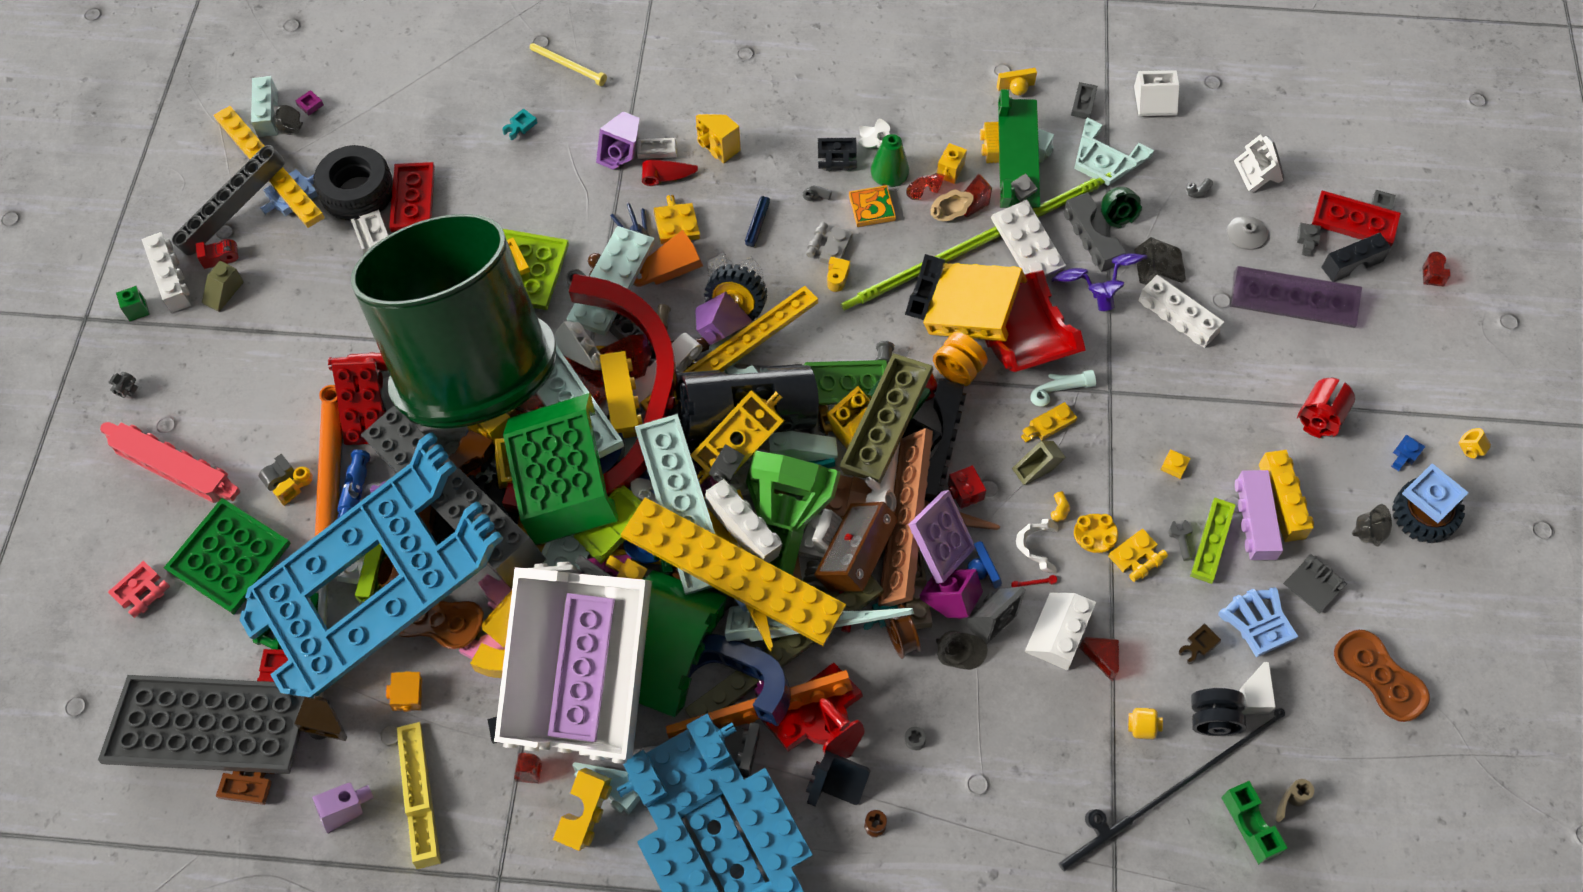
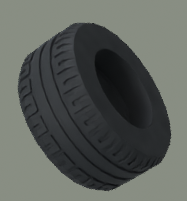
M350 145L335 149L321 160L315 170L313 178L315 190L323 207L336 218L351 221V219H360L359 216L377 210L381 212L392 198L393 178L383 156L371 148ZM352 178H368L363 185L357 188L340 189L346 181Z

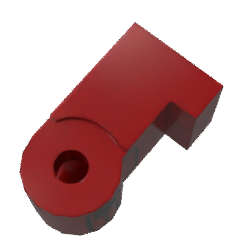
M224 239L219 243L205 245L204 242L196 243L197 258L204 269L215 267L219 261L228 264L237 261L239 258L237 243L234 240Z

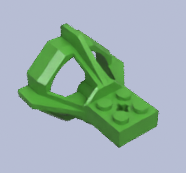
M761 451L754 452L746 484L757 516L764 519L769 530L772 533H776L782 543L779 556L770 562L771 565L793 576L804 533L803 530L835 498L840 471L785 455ZM774 489H775V490H779V491H783V492H787V493H790V494L802 496L803 499H802V501H801V500H796L795 497H792V496H789V495H785V494H779V495H778V494H775V493H774Z

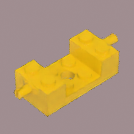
M751 390L696 448L691 457L703 468L697 475L699 484H702L710 475L711 467L725 444L745 455L736 470L737 472L754 452L782 425L785 420L776 413L774 408L780 399L783 398L781 395L776 398L778 393L775 391L768 400H764ZM734 432H740L743 435V442L739 445H735L731 441V435Z

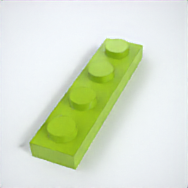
M1214 497L1190 577L1210 584L1213 583L1236 504Z

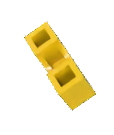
M588 768L578 770L570 794L582 800L584 804L583 814L581 817L570 813L561 816L553 837L554 841L578 851L586 846H590L595 832H592L594 825L600 821L603 814L601 806L603 801L608 799L612 790V786H609L612 778Z

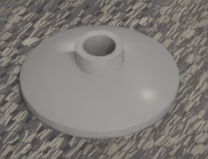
M1240 216L1233 219L1227 228L1229 240L1235 246L1244 250H1255L1262 247L1268 237L1265 225L1258 219L1250 216Z

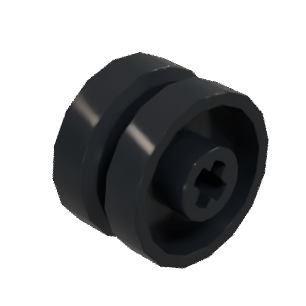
M1209 688L1196 691L1191 695V709L1196 712L1192 715V730L1196 733L1207 736H1233L1246 731V716L1242 713L1245 709V697L1242 692L1227 688Z

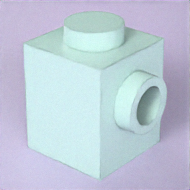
M1038 129L1039 162L1043 163L1046 156L1050 157L1054 146L1052 142L1054 134Z

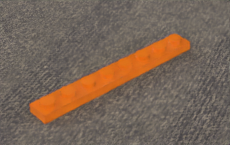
M847 670L790 687L791 700L788 710L798 709L803 705L813 702L817 703L822 698L839 696L852 691L853 688ZM757 698L708 713L719 730L731 722L736 727L745 723H753L760 719L753 707V703ZM703 715L665 726L669 739L687 730V724Z

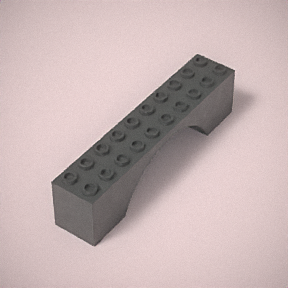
M395 406L361 434L396 474L410 464L418 441L425 436ZM435 444L430 446L428 451L435 446ZM448 458L445 462L440 464L439 468H441L446 462H449L451 460ZM456 466V471L448 476L440 497L430 505L456 530L464 510L472 503L480 502L483 510L474 517L473 521L482 514H488L490 521L494 523L495 527L486 534L485 539L494 532H499L503 537V540L494 547L487 565L512 589L515 567L534 568L535 564L543 563L547 559L531 538Z

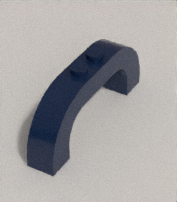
M706 634L702 641L705 644L704 650L697 665L692 664L688 677L690 678L698 668L706 664L720 663L763 681L764 687L753 703V707L760 719L779 726L788 711L791 700L790 686L780 664L759 647H750L743 641H727L726 637L722 635Z

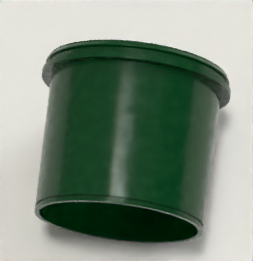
M452 214L423 220L388 235L372 246L356 263L351 274V286L389 371V396L394 406L414 423L431 428L446 429L466 427L489 421L523 404L538 392L550 377L556 361V341L553 332L544 321L537 317L504 231L494 220L474 214Z

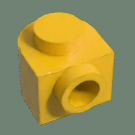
M1480 428L1469 430L1458 442L1465 456L1469 458L1486 455L1491 447L1490 441Z

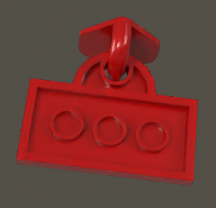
M833 662L809 681L842 672V670ZM851 681L852 691L839 696L822 698L817 703L813 702L803 705L798 709L788 710L779 726L762 720V722L788 752L808 738L814 743L824 745V755L827 750L847 759L855 751L865 730L859 720L849 721L846 709L861 699L863 694Z

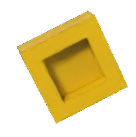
M1170 449L1160 470L1181 479L1191 458Z

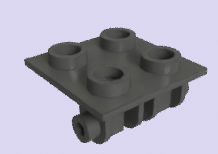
M1309 554L1283 584L1320 614L1348 583L1344 581V578L1341 579L1332 569L1330 570L1327 567L1328 565L1320 562L1316 556Z

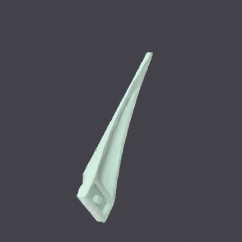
M740 606L729 608L725 629L727 641H741L746 638H750L751 642L763 640L748 610L744 612ZM913 608L843 611L835 627L914 614ZM767 616L771 638L799 634Z

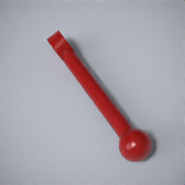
M1050 575L1049 578L1023 582L1015 580L1011 583V587L1042 583L1054 585L1057 582V577Z

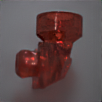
M936 172L933 175H926V177L923 175L918 177L908 185L906 190L907 196L912 200L921 199L926 186L929 187L931 192L938 193L944 175Z

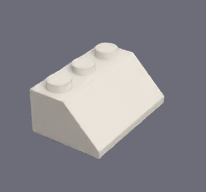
M1050 593L1025 653L1068 671L1096 602L1076 593Z

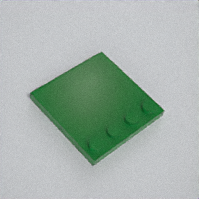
M221 498L164 566V569L234 615L247 599L245 598L247 589L270 571L290 546L291 542Z

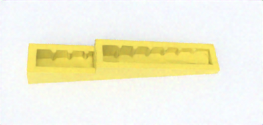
M420 722L397 727L412 863L416 869L441 864L422 726Z

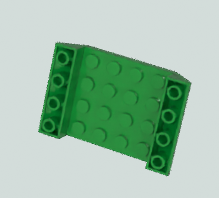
M590 393L520 414L507 420L503 437L520 521L536 546L619 521L615 501L607 496L590 416L595 415Z

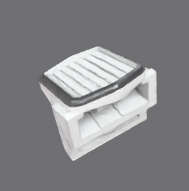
M1260 134L1245 146L1247 151L1234 160L1248 191L1252 193L1269 180L1276 183L1284 180V173L1276 145L1269 136L1263 138Z

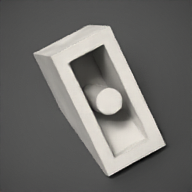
M1264 662L1239 690L1245 697V709L1242 711L1244 715L1270 714L1275 708L1269 662Z

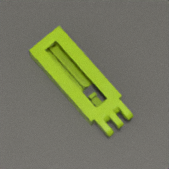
M380 543L365 554L355 597L360 604L381 589V586L378 584V571L382 561L388 555Z

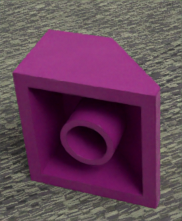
M976 569L955 570L943 583H936L932 575L919 596L922 601L945 617L963 619L969 617L981 597L983 589Z

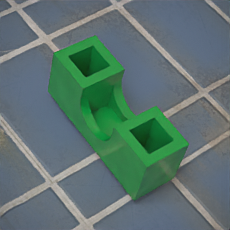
M1250 781L1229 789L1221 797L1258 865L1281 855L1288 849L1276 826L1269 827L1264 821L1259 808L1262 802Z

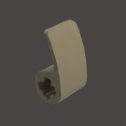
M1298 779L1286 790L1276 813L1275 820L1278 823L1285 818L1287 801L1299 807L1303 806L1313 797L1314 787L1310 781ZM1301 790L1303 794L1299 795L1297 791Z

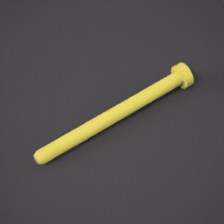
M535 43L530 44L532 51L595 80V83L599 86L605 84L607 80L605 73L600 72L598 74Z

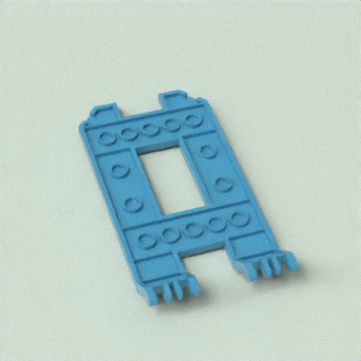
M428 433L418 441L410 464L247 589L245 598L248 600L245 611L241 613L240 622L249 638L255 640L271 628L288 658L286 663L270 674L280 693L308 698L319 696L486 567L494 547L503 540L499 532H494L485 539L486 534L495 527L494 523L490 521L488 514H482L473 521L474 517L483 510L480 502H474L464 510L455 532L439 545L433 538L418 513L440 497L448 476L457 469L451 461L446 462L439 468L440 464L449 457L441 444L435 445L428 451L429 447L437 442V437L434 433ZM380 543L399 575L334 626L327 629L309 597Z

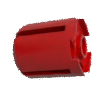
M1334 377L1323 378L1315 384L1297 416V419L1300 418L1301 423L1304 425L1303 430L1317 438L1331 435L1334 437L1339 433L1341 426L1355 403V394L1351 386L1346 382L1331 406L1326 403L1340 379Z

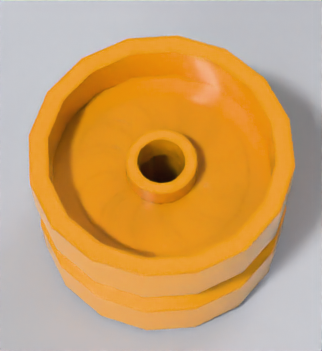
M962 333L951 334L944 342V346L939 348L933 355V363L939 373L947 380L964 384V386L971 384L976 378L977 373L985 367L988 361L983 348L974 339Z

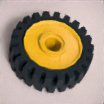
M727 264L726 268L724 265L720 266L719 269L717 268L712 273L705 287L704 297H706L705 302L727 292L754 321L755 318L759 317L765 306L768 291L765 288V282H761L762 278L759 275L755 277V271L751 270L748 272V267L744 266L743 269H740V265L735 264L733 268L732 264Z

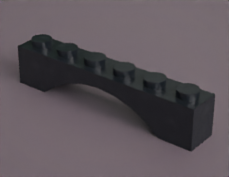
M939 379L933 405L941 424L942 439L938 449L929 459L928 485L925 492V500L932 502L943 491L944 485H940L941 479H946L949 467L945 466L946 460H951L953 448L950 447V443L956 440L958 429H954L955 423H960L962 411L958 410L960 405L964 406L967 394L963 393L964 384Z

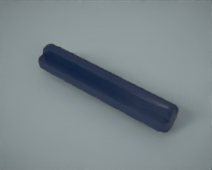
M761 196L759 198L745 238L746 246L754 247L770 204L769 197Z

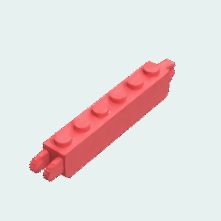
M105 422L100 426L101 432L107 438L108 445L113 448L117 455L212 503L218 502L221 498L234 501L240 493L239 488L230 482L227 478L228 474L221 468L217 467L214 469L203 459L196 460L187 451L182 450L180 452L169 442L165 441L162 443L151 433H142L135 425L131 424L128 426L121 422L117 426L111 422Z

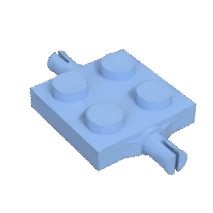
M297 169L289 173L311 200L318 196L313 187L314 174L306 178ZM271 185L263 189L270 200L269 203L260 207L265 215L273 209L281 211L285 216L293 212Z

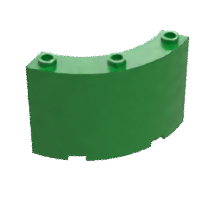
M652 570L647 577L644 576L642 580L652 581L639 704L676 717L685 706L692 678L688 677L692 664L697 665L705 647L702 641L706 634L711 635L719 621L723 618L727 597L707 589L685 595L681 580Z

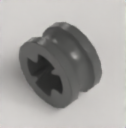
M911 727L906 731L905 743L908 748L920 750L924 747L926 734L923 729ZM916 733L917 736H921L919 743H914V740L910 742L911 734Z

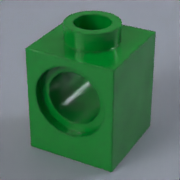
M137 286L116 292L120 309L129 321L150 315L146 299Z

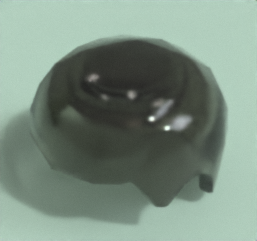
M279 105L274 112L273 123L278 131L287 135L299 133L303 122H300L299 111L288 105Z

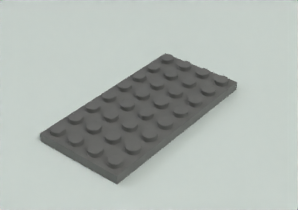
M127 675L98 761L106 765L290 774L301 731L294 723L304 697L280 693L275 682Z

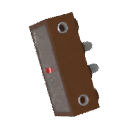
M885 502L851 503L814 576L829 591H863L899 518Z

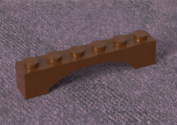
M470 430L466 436L461 438L459 447L455 453L449 456V459L467 475L474 469L482 466L494 455V442L492 439ZM429 505L418 514L435 541H437L434 526L438 512Z

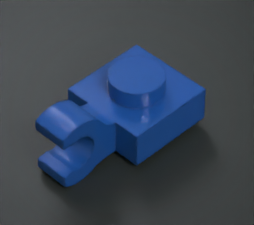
M1405 435L1393 452L1398 457L1391 467L1399 471L1405 462L1412 465L1425 446L1410 436Z

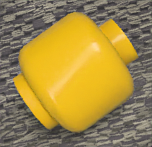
M1135 708L1133 713H1129L1128 732H1132L1134 738L1153 740L1157 737L1158 732L1163 731V718L1158 717L1157 710L1152 708Z

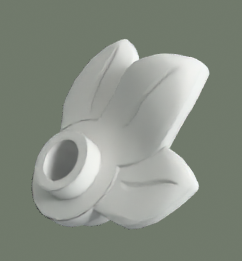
M880 118L876 121L875 127L860 126L859 132L862 138L858 143L866 148H879L883 138L890 134V126Z

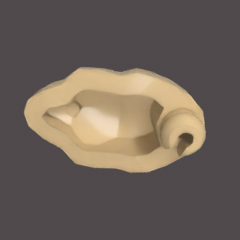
M956 189L943 194L932 204L930 209L931 216L939 221H950L966 214L967 208L971 205L973 195Z

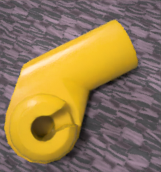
M1060 491L1054 494L1058 506L1055 511L1051 512V517L1055 522L1065 520L1070 512L1067 498L1064 492Z

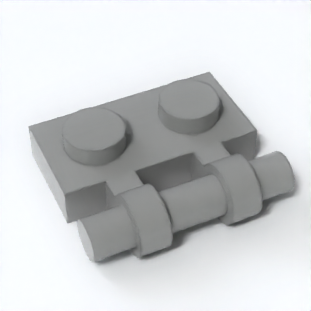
M821 222L819 227L815 229L813 241H810L808 244L806 255L813 258L815 253L819 254V262L828 264L830 257L843 258L852 238V232L834 226L832 231L828 232L826 231L828 224ZM821 240L827 241L825 246L820 245Z

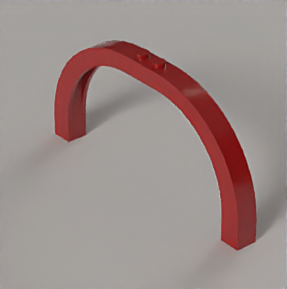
M574 274L568 291L573 303L596 306L616 312L633 322L650 341L656 354L657 368L655 383L643 424L669 417L670 409L673 410L675 406V397L673 396L676 383V363L670 337L660 317L646 301L631 290L608 280ZM638 438L628 454L616 466L603 474L607 496L623 485L630 488L631 482L636 478H640L646 471L647 466ZM508 483L502 504L506 512L519 514L513 484Z

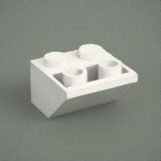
M1177 70L1138 71L1134 89L1139 116L1177 115L1179 98Z

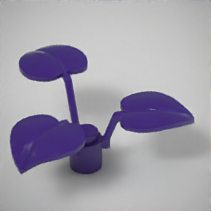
M1129 253L1113 258L1112 263L1115 264L1113 279L1103 283L1092 284L1087 275L1088 270L1084 268L1067 269L1057 274L1051 280L1052 282L1055 280L1069 282L1080 278L1085 279L1089 285L1088 289L1093 293V297L1097 298L1098 310L1108 311L1115 308L1113 295L1124 286L1123 281L1116 280L1118 268L1122 265L1135 264L1143 259H1147L1148 256Z

